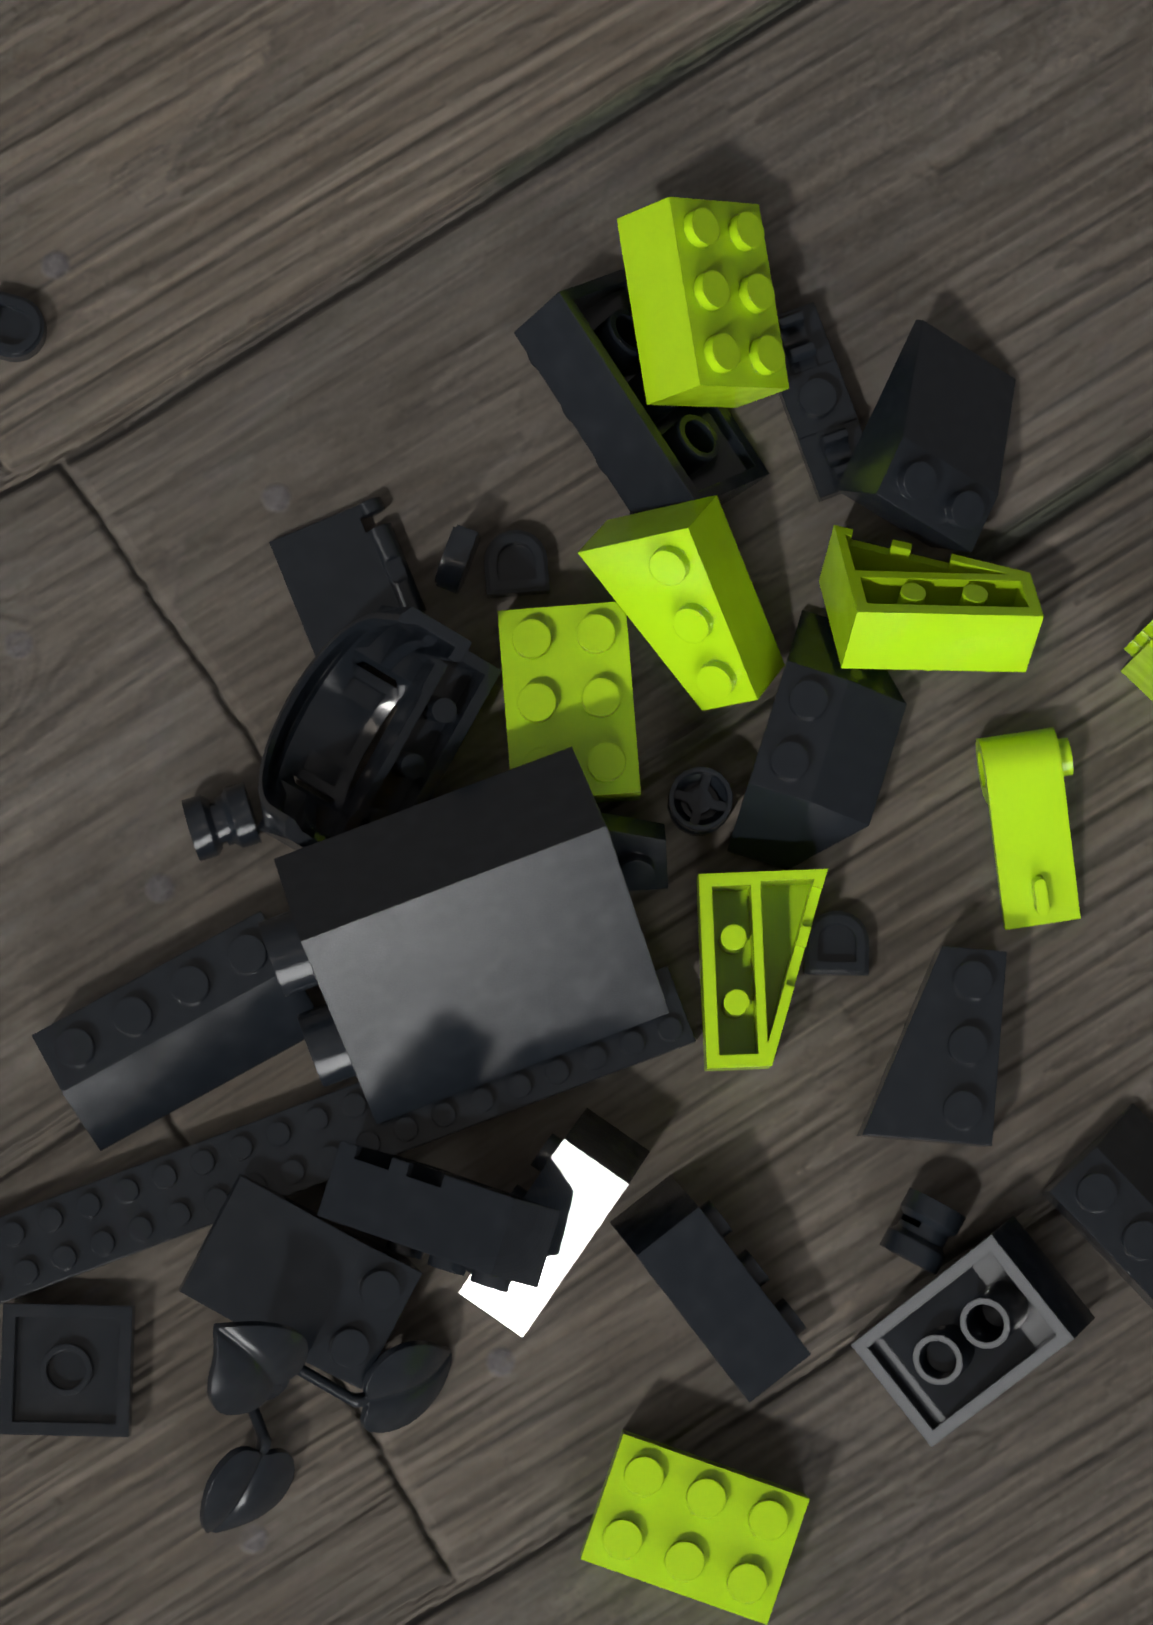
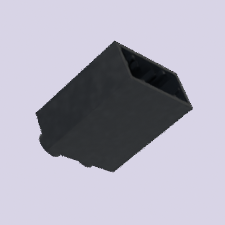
M572 746L274 859L290 911L258 922L271 964L286 997L319 985L326 1003L297 1014L317 1073L324 1087L357 1076L376 1124L669 1013L608 828Z

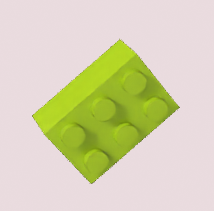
M667 197L617 218L647 405L738 408L790 389L759 204Z
M617 602L497 611L510 770L572 746L596 803L640 800L641 786L627 615Z
M622 1429L580 1552V1559L767 1625L810 1499L805 1493Z

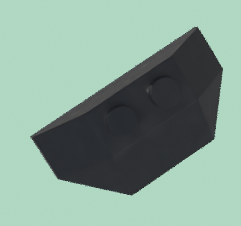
M805 610L801 612L727 849L728 852L785 870H789L808 858L869 827L907 705L887 669L841 668L827 617Z

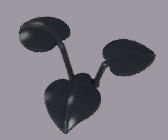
M263 1321L215 1323L213 1326V1358L207 1383L209 1401L219 1413L225 1415L248 1413L256 1432L257 1442L255 1448L240 1446L229 1451L212 1471L206 1483L201 1501L200 1524L206 1533H219L245 1525L274 1508L287 1493L295 1472L294 1460L289 1452L283 1448L270 1449L272 1440L259 1407L265 1401L279 1396L286 1389L289 1380L295 1375L300 1376L352 1407H363L360 1416L361 1425L368 1432L385 1433L410 1424L420 1417L435 1401L448 1377L452 1362V1350L449 1346H439L425 1340L409 1341L396 1345L384 1352L371 1365L363 1380V1392L355 1393L305 1366L308 1357V1344L304 1336L295 1328Z

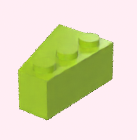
M717 495L609 519L577 552L702 711L758 700L785 666Z
M837 525L833 526L819 584L841 668L1026 672L1044 618L1030 572L956 554H951L950 561L947 563L910 554L912 549L911 543L893 539L891 547L886 548L851 539L853 529Z
M828 869L698 874L696 892L704 1071L769 1069L772 1067Z

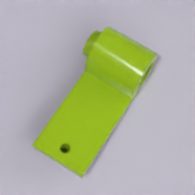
M1053 727L977 738L975 743L977 768L982 793L989 807L1004 929L1010 930L1081 919L1064 776L1073 775L1074 771L1072 751L1068 738L1058 739Z

